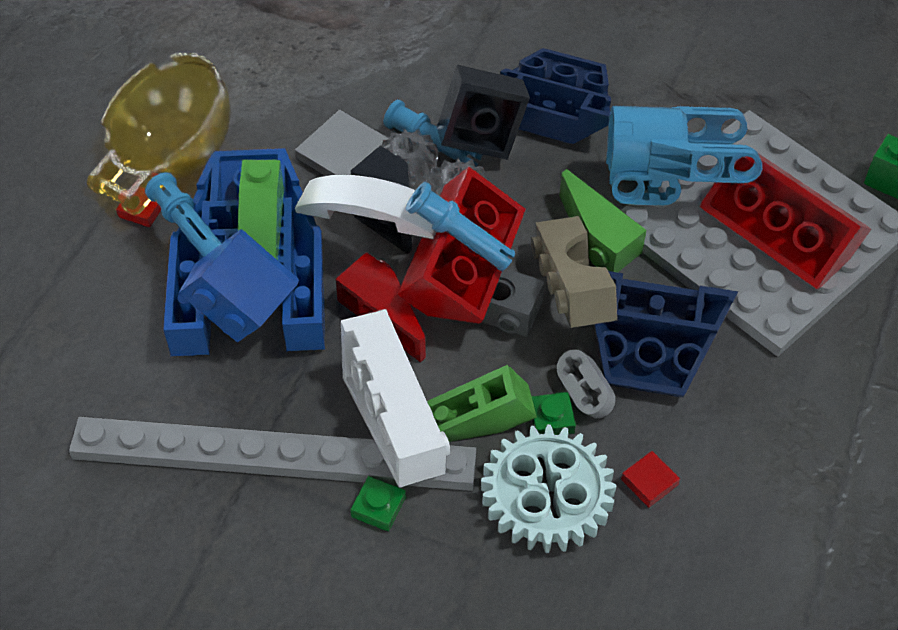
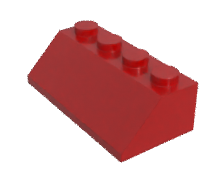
M760 154L763 169L757 179L749 183L715 182L699 207L815 289H820L852 258L871 231L870 227ZM748 156L741 157L735 162L734 169L741 172L747 171L753 167L754 159Z
M471 167L466 168L444 185L440 197L447 202L453 200L460 209L459 213L511 249L526 209ZM446 231L444 233L436 232L433 239L421 238L397 295L427 316L479 324L484 320L502 271H499L497 267Z

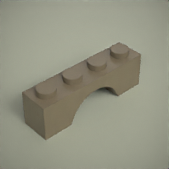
M579 216L536 222V237H531L532 253L534 259H539L542 277L547 276L550 295L555 294L558 313L565 314L571 328L617 321L616 285L606 267L588 266V236Z

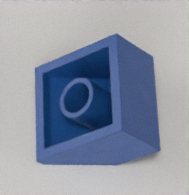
M240 229L195 263L179 294L222 329L224 333L228 334L236 342H239L262 326L297 286L299 279L245 231Z

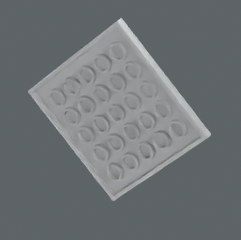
M748 110L743 114L747 121L748 129L746 135L733 144L747 145L753 148L760 155L871 228V231L852 258L820 289H815L699 207L715 182H692L679 179L681 194L674 203L670 205L628 204L621 211L647 230L642 253L686 287L698 290L701 285L739 291L726 317L779 357L898 249V212ZM738 120L734 121L723 132L727 134L736 132L740 128L741 122ZM705 155L698 160L697 167L701 170H710L716 165L717 158ZM662 181L661 187H658L659 192H666V188L670 186L669 181Z

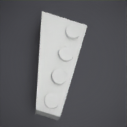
M384 309L341 320L343 380L398 487L445 474L446 456L450 455L448 438L443 431L440 432L433 412L426 401L387 310Z

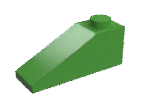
M242 160L239 184L238 231L240 229L245 231L278 260L284 198L280 160Z
M569 170L563 171L559 196L568 216H579L587 231L588 257L596 267H606L608 271L619 272L642 254L647 230Z
M508 365L427 401L440 432L443 431L446 434L449 442L502 433L537 417L528 383Z

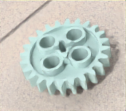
M547 425L545 434L539 435L537 429L531 426L530 436L526 438L518 430L515 431L514 444L503 438L501 440V452L492 450L490 454L491 463L484 464L483 475L485 477L481 478V491L485 493H483L482 504L483 506L490 507L488 509L489 521L500 519L498 524L499 533L512 529L511 542L514 544L522 537L528 538V550H531L537 541L542 542L545 553H549L552 542H557L563 552L567 549L569 539H572L579 547L582 546L584 533L594 538L597 535V524L605 526L608 519L607 512H612L614 499L611 497L615 495L616 484L611 483L614 474L613 469L605 468L607 456L599 455L594 457L597 444L594 442L584 447L582 445L583 434H578L572 440L568 438V428L566 427L562 429L559 435H554L551 425ZM538 457L543 458L545 463L547 485L542 483L543 469ZM564 463L569 465L570 468L562 469L555 464ZM524 470L529 472L531 475L520 476L517 475L515 472ZM549 490L554 492L553 505L559 518H554L552 515ZM574 498L582 502V504L572 505L565 500ZM528 506H536L539 507L542 511L538 513H531L525 510L524 508Z

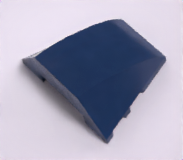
M542 48L520 60L517 68L513 70L505 68L500 71L501 75L522 79L528 91L530 99L519 127L520 130L574 144L609 125L611 96H608L609 83L606 64Z
M608 271L616 285L617 321L595 324L605 379L610 386L684 398L739 291L701 285L698 290L622 279L623 273Z

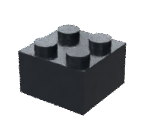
M457 64L437 124L441 146L508 160L530 99L524 81Z

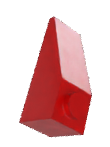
M366 252L335 279L337 300L357 316L386 309L404 351L421 363L426 358L425 334L410 303L397 295L401 287L397 276L387 262L377 260Z

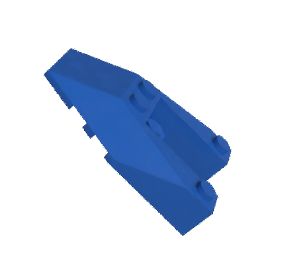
M285 148L213 151L196 184L197 191L193 197V209L221 244L238 232L239 184L242 160H280L284 198L278 261L299 279L297 286L283 300L282 326L286 350L325 349L322 232L313 216L297 213L295 210L303 192ZM180 228L173 232L170 237L164 334L171 356L210 355L211 320L179 294L195 263L203 258ZM194 228V230H195V231L197 232V234L201 237V239H202V240H205V239L202 237V235L197 231V229Z

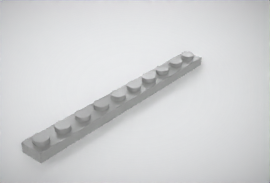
M78 417L69 453L74 460L365 482L367 477L370 476L385 483L397 485L373 439ZM450 446V455L446 456L445 474L406 486L473 491L476 447Z

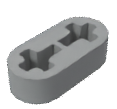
M569 350L565 352L557 363V373L574 403L581 412L593 418L607 416L614 408L615 394L597 364L582 351ZM575 362L581 364L579 371L583 375V379L572 374L575 371L573 367ZM590 388L600 394L597 397L599 404L596 407L591 404L593 398L588 391Z

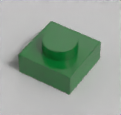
M568 392L531 396L537 416L532 419V423L539 435L545 434L547 425H551L554 435H559L564 427L568 428V434H575L576 424Z
M368 476L351 508V517L389 532L406 499V490Z

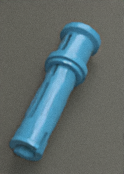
M398 99L387 109L383 120L384 126L388 129L396 128L405 133L409 141H422L467 168L471 167L473 170L478 166V163L468 158L467 155H471L481 161L483 154L441 146L437 126L431 124L430 118L425 113L417 114L405 107L403 101Z
M160 173L148 182L145 188L146 196L151 201L157 202L162 209V216L168 222L176 223L203 257L221 244L193 209V199L187 193H182L177 187V180L171 173ZM161 185L166 188L164 191L160 188ZM194 228L197 229V231L202 235V237H203L205 240H202V239H201V237L197 234V232L194 230Z
M423 182L415 190L406 205L407 212L410 214L417 213L432 224V229L436 232L444 233L446 231L497 267L499 271L505 270L510 265L512 260L508 256L513 258L515 251L459 213L460 209L457 203L453 200L449 202L444 200L431 190V185L427 182Z

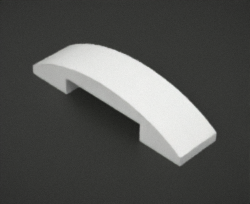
M330 175L312 179L309 181L295 207L297 213L330 219L333 212L338 211L395 222L400 233L431 239L436 234L430 222L417 213L410 214L406 211V205L415 192L414 189L371 177Z

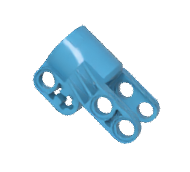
M612 106L608 125L606 164H608L610 171L609 184H611L614 198L623 204L670 205L680 197L681 185L679 179L692 182L749 183L757 179L763 169L758 152L747 145L733 144L741 140L746 135L748 129L743 113L733 108ZM697 117L705 120L706 124L701 131L695 133L688 131L687 123L689 120ZM737 119L741 122V125L736 132L727 134L721 130L722 124L725 121ZM705 155L714 156L717 158V163L710 170H701L697 167V162L701 157ZM748 156L754 159V165L751 169L744 172L734 169V164L739 158ZM622 180L637 181L638 183L637 188L629 193L621 192L617 187ZM644 181H648V182H649V186H647V188H648V192H647V193H644V191H645ZM662 181H669L670 186L666 188V192H659L658 187H661Z

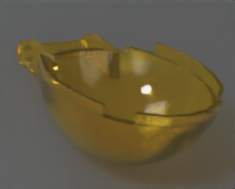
M195 53L172 54L171 58L174 62L159 68L151 62L132 75L119 88L109 102L100 123L106 128L105 147L108 153L88 176L87 185L89 189L98 194L105 193L121 203L122 208L131 215H137L151 201L145 194V188L154 176L167 172L171 173L176 179L187 177L204 167L211 154L220 150L228 134L231 104L226 83L214 63L205 56ZM122 172L139 177L128 191L114 183Z

